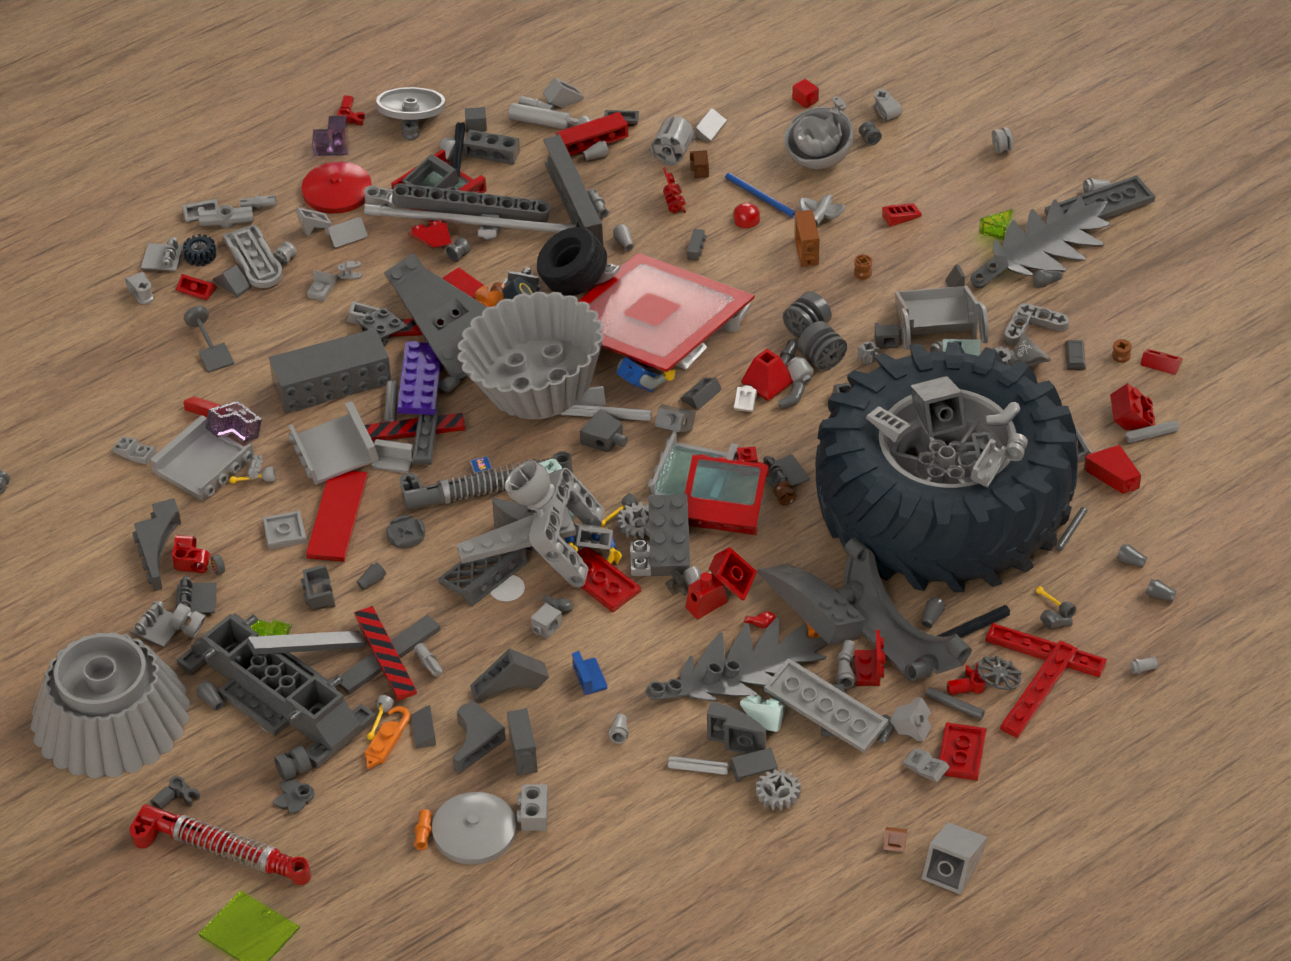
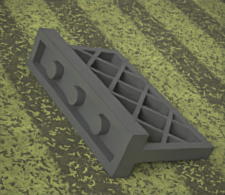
M525 548L511 551L506 556L499 554V557H487L463 564L460 561L439 577L438 581L441 585L464 597L466 603L473 606L528 563ZM496 563L492 567H488V564ZM485 565V568L475 569V566ZM471 566V570L461 571L462 568ZM482 574L478 578H474V575ZM471 575V579L461 580V576ZM457 577L456 581H448L450 578ZM468 585L464 589L460 588V586Z

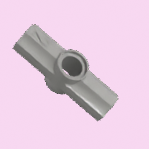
M222 205L217 210L199 211L201 227L220 225L222 228H231L235 223L254 222L252 206L232 208L230 205Z

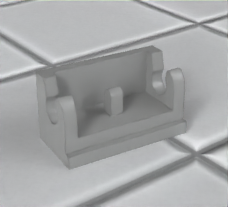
M993 439L989 440L974 465L970 478L987 488L1006 459L1005 446H1002L1001 449L995 446L996 441Z

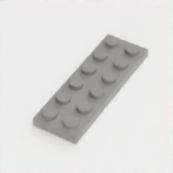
M789 658L764 687L765 692L864 754L888 725V719Z

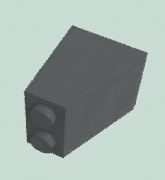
M948 376L910 385L913 405L929 437L967 428L962 391Z

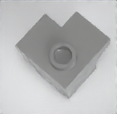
M922 697L915 698L907 705L898 706L890 722L894 725L899 735H909L916 741H924L932 727L927 720L931 711Z

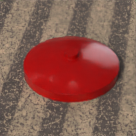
M349 162L326 163L311 170L303 179V199L311 208L319 212L329 214L349 212L365 203L364 190L366 187L372 186L371 178L365 169Z

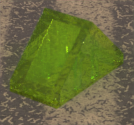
M1010 209L980 218L979 233L1004 240L1007 228L1011 220H1013L1014 211Z

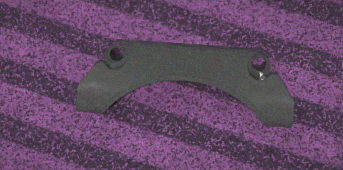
M856 537L850 539L845 545V551L848 553L843 580L845 585L843 588L836 589L835 591L844 597L866 619L861 633L875 646V632L880 630V637H884V649L881 650L885 653V657L911 682L930 677L932 671L940 674L964 666L972 652L971 647L957 634L947 637L933 636L911 625L898 612L888 597L879 576L873 552Z

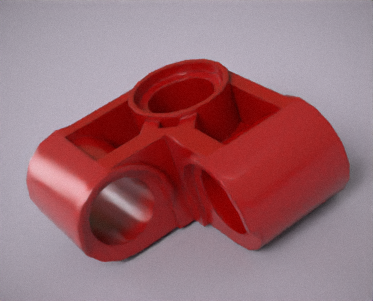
M175 536L172 549V560L175 570L204 573L207 571L211 554L205 549L196 548L197 539L194 536Z

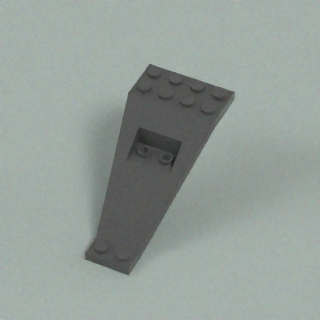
M415 253L386 270L384 275L394 287L427 343L450 377H457L461 381L468 376L462 370V363L458 360V354L461 352L458 348V343L464 339L462 332L466 328L471 327V320L477 316H482L483 310L488 307L426 269ZM457 311L459 314L454 316L452 312ZM441 320L444 324L438 325L437 321Z

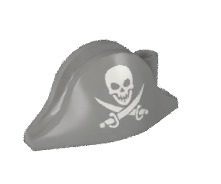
M1024 333L1021 334L1019 344L1013 348L1018 361L1021 360L1030 367L1051 361L1050 357Z

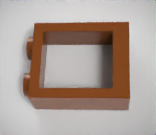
M813 210L795 211L794 239L801 267L819 265V235Z

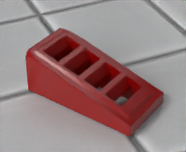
M914 203L882 207V217L890 227L922 217L921 212Z

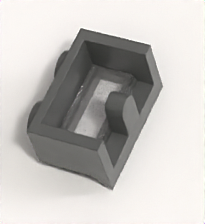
M326 564L303 570L304 578L301 579L303 590L307 591V593H303L306 605L310 604L312 610L328 605L336 607Z

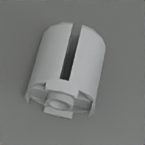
M679 116L665 119L651 144L653 157H658L664 161L663 164L665 165L678 164L683 159L694 137V131L690 122Z

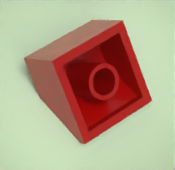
M731 547L715 554L708 568L721 583L742 601L746 599L758 572Z

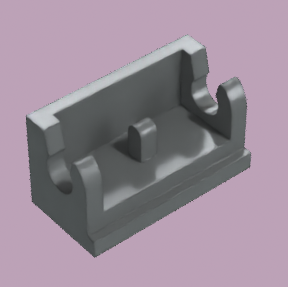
M772 748L731 758L730 767L736 782H740L742 777L766 771L773 773L774 769L778 770Z

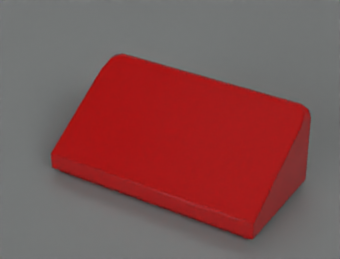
M181 274L175 290L208 301L217 286L211 282Z
M1148 348L1143 352L1141 365L1176 375L1183 359Z
M195 396L183 401L185 411L203 415L213 420H218L226 410V406Z

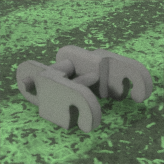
M838 96L833 97L835 105L832 109L840 110L844 113L843 110L846 109V104L843 99Z
M353 260L338 265V270L341 271L339 278H349V280L360 279L362 273L358 272V275H356V272L351 270L352 268L360 267L361 262L357 261V264H355Z

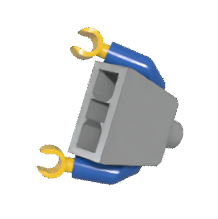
M573 523L576 535L566 537L565 542L567 544H570L576 552L578 551L576 546L607 549L610 552L607 561L612 564L614 560L618 564L622 554L616 550L617 547L612 536L613 530L595 525Z

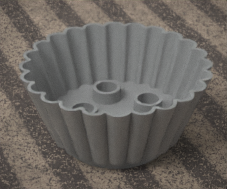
M540 291L534 292L530 296L519 294L512 300L503 299L499 301L496 307L486 308L483 310L482 316H477L471 320V327L466 328L462 332L464 339L458 343V348L461 351L458 354V360L462 363V370L499 410L505 411L508 415H516L519 418L526 419L553 417L572 407L576 401L582 399L584 392L589 389L604 338L602 334L603 323L598 321V313L596 311L589 310L590 306L588 303L578 302L575 296L563 297L559 292H552L547 295Z
M115 632L84 636L77 641L69 643L66 649L60 650L56 658L50 661L32 709L33 718L30 728L35 732L33 741L35 745L42 747L41 754L44 758L53 759L55 767L59 769L68 768V771L73 775L86 773L90 778H99L104 774L109 777H118L124 771L128 773L137 772L143 767V764L151 765L156 763L160 758V754L171 751L174 745L173 741L183 736L184 731L181 726H184L189 721V715L186 712L190 707V700L185 696L187 689L178 679V675L141 640L132 639L127 634L118 635Z

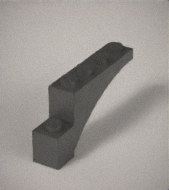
M174 498L152 504L153 512L150 513L151 519L134 523L135 532H132L134 542L139 543L137 545L139 557H144V559H141L144 571L148 570V573H146L148 584H153L155 591L162 589L160 560L163 549L174 529L181 525L179 510Z

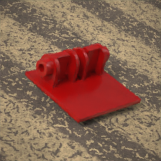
M664 167L663 170L668 185L664 187L663 193L668 209L672 213H677L681 209L686 213L684 207L686 202L684 197L680 195L683 193L678 183H674V176L671 172L668 173Z

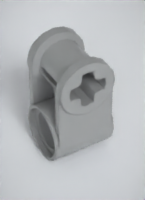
M880 89L874 93V98L876 99L874 110L878 112L884 121L902 115L900 104L887 90Z
M368 186L364 190L365 204L380 205L382 207H388L389 205V207L395 208V205L392 203L393 190Z
M143 272L125 278L129 291L140 304H149L153 301L154 297L150 291L151 283Z

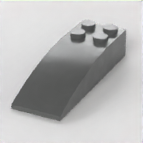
M787 563L757 570V573L829 645L859 637L866 619L844 597L816 576Z

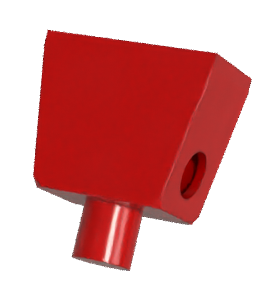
M702 573L700 579L690 584L688 588L685 608L698 620L727 603L724 585L712 573Z

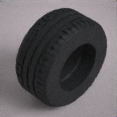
M580 227L568 228L555 234L545 243L537 258L538 275L552 292H559L563 296H574L591 288L601 278L607 265V252L604 246L590 230Z

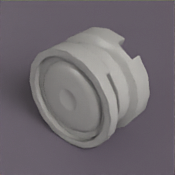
M1004 127L1001 130H992V144L996 147L994 148L996 153H1003L1004 150L1006 152L1012 151L1013 139L1009 128Z

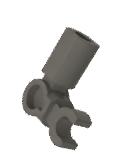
M174 776L169 780V786L164 787L150 800V803L153 807L162 810L175 796H179L180 798L183 797L185 803L191 806L193 803L189 797L194 796L199 799L200 793L197 789L190 788L182 777Z

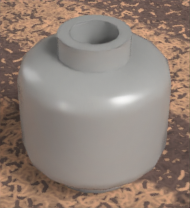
M795 357L788 362L787 369L790 372L793 383L799 381L806 385L812 380L814 369L805 358Z

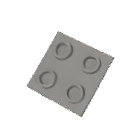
M175 237L169 238L167 244L148 243L141 269L176 271L183 245H178Z
M158 600L153 602L150 610H147L146 614L142 615V619L136 622L131 633L164 647L178 630L169 626L173 613L164 610V604Z

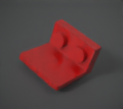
M880 630L875 632V650H855L856 686H880V678H884V666H881L885 665V653L881 650L884 649V637H880Z

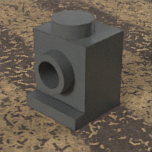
M875 323L874 337L876 347L880 349L898 348L899 340H902L901 329H898L897 324L879 325V323Z

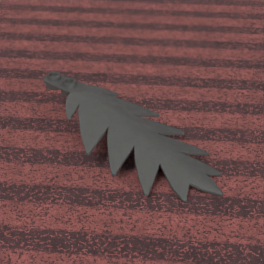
M1079 197L1064 215L1058 201L1054 199L1049 208L1046 224L1034 209L1030 210L1026 234L1015 220H1011L1006 231L1003 248L998 240L994 241L993 253L995 257L971 275V283L976 288H983L1007 268L1014 273L1033 276V273L1024 267L1065 272L1066 268L1048 254L1074 260H1085L1083 255L1066 242L1088 246H1103V242L1082 230L1100 229L1110 226L1109 222L1098 217L1103 212L1108 201L1085 205L1083 198Z
M776 617L767 627L754 650H752L750 626L746 623L732 645L727 659L725 657L723 633L720 632L708 645L697 662L694 671L693 656H690L683 666L680 680L670 679L664 683L653 681L646 687L645 692L653 700L689 696L699 700L715 701L716 697L712 695L757 696L758 693L744 684L765 686L772 678L769 674H775L788 658L796 663L825 660L827 656L816 653V651L822 649L828 643L821 637L805 638L807 624L805 623L793 630L778 645L779 618Z

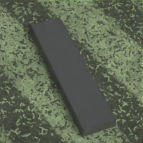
M436 405L435 415L419 414L412 457L413 464L432 465L439 405Z

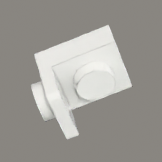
M747 385L737 387L734 410L753 413L755 398H757L756 389Z

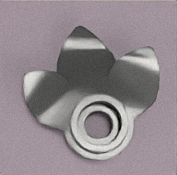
M296 780L282 781L279 784L284 793L278 796L273 803L277 807L288 808L289 813L299 812L305 807L307 802L314 798V789L309 784H300Z

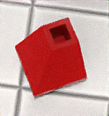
M441 220L429 223L428 227H424V224L413 226L411 231L408 232L409 237L430 248L451 244L447 223H442Z
M765 349L754 357L741 383L753 387L759 396L770 401L790 386L793 380L781 357L769 349Z

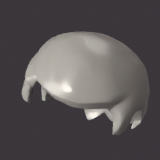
M831 115L826 120L814 116L805 117L794 128V139L798 149L812 157H824L832 154L841 142V126L839 123L838 126L834 124V117Z

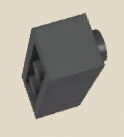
M693 229L687 250L688 260L698 261L699 257L702 256L704 241H706L705 230Z

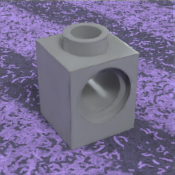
M547 603L531 617L532 631L545 639H548L562 626L561 611Z

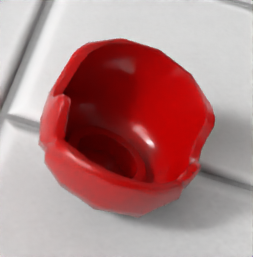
M746 202L737 205L733 210L735 225L742 228L756 226L760 222L758 207Z

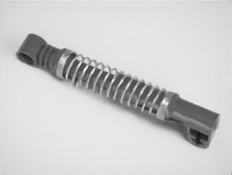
M559 451L551 457V459H556L562 468H568L573 473L570 453ZM531 459L533 461H536L537 463H541L540 460L537 461L536 459ZM511 464L512 470H508L506 465V471H502L500 466L499 473L496 472L495 468L493 469L494 474H490L489 469L487 470L488 473H484L482 470L481 474L476 472V475H472L470 473L468 477L464 475V478L458 476V479L455 480L452 477L451 481L444 479L437 481L436 484L424 487L421 486L416 474L407 473L400 477L402 499L406 509L410 510L436 503L447 504L451 500L454 502L456 499L462 500V497L468 499V496H471L473 498L475 494L480 496V493L485 495L486 492H489L491 494L492 489L495 492L498 491V486L503 491L505 481L513 471L514 465Z

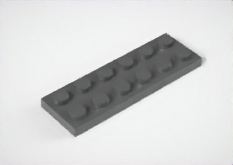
M1136 175L1061 201L1059 205L1065 215L1070 206L1079 197L1083 198L1085 205L1107 200V205L1098 216L1104 220L1155 202V195ZM1050 206L1045 207L1044 213L1048 215Z

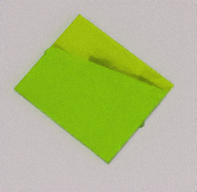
M240 890L200 931L199 936L238 961H270L300 929V926Z

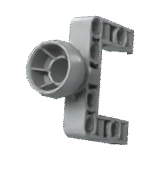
M525 461L509 474L505 481V489L514 502L536 511L529 533L531 545L569 584L574 587H582L586 581L588 567L571 545L567 544L560 537L559 530L563 520V511L565 506H567L572 514L583 524L600 527L605 509L568 468H562L548 474L546 469L536 461Z

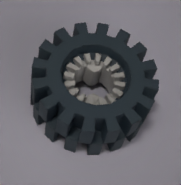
M198 234V237L193 235L192 239L188 237L187 241H184V258L187 263L190 262V265L193 266L195 263V266H199V264L205 266L204 263L208 265L210 261L213 262L214 258H216L215 243L210 236L207 237L204 234L201 237V234Z

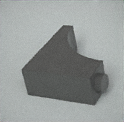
M509 648L470 687L474 700L481 703L489 696L505 689L526 687L537 690L549 678L544 662Z
M473 700L462 705L457 710L458 724L466 733L463 746L453 756L454 770L458 774L506 740L505 727Z

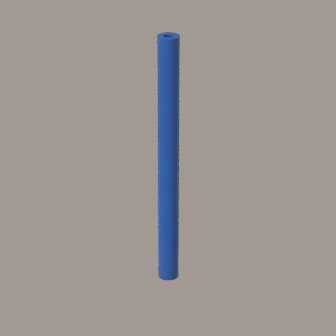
M729 172L726 174L725 178L791 218L795 216L794 210Z

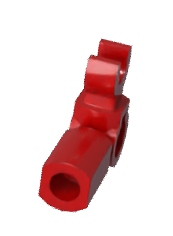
M343 96L340 109L337 112V122L341 125L355 123L362 126L365 113H353L351 111L354 102L352 96Z
M976 663L975 670L970 669L968 665L965 666V675L969 677V680L968 678L947 681V691L950 696L969 693L970 691L980 694L985 691L986 682L978 673V663Z

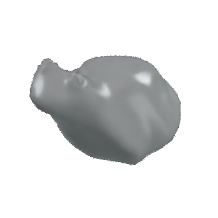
M443 138L439 142L441 150H445L446 160L448 161L452 157L455 144L454 138Z

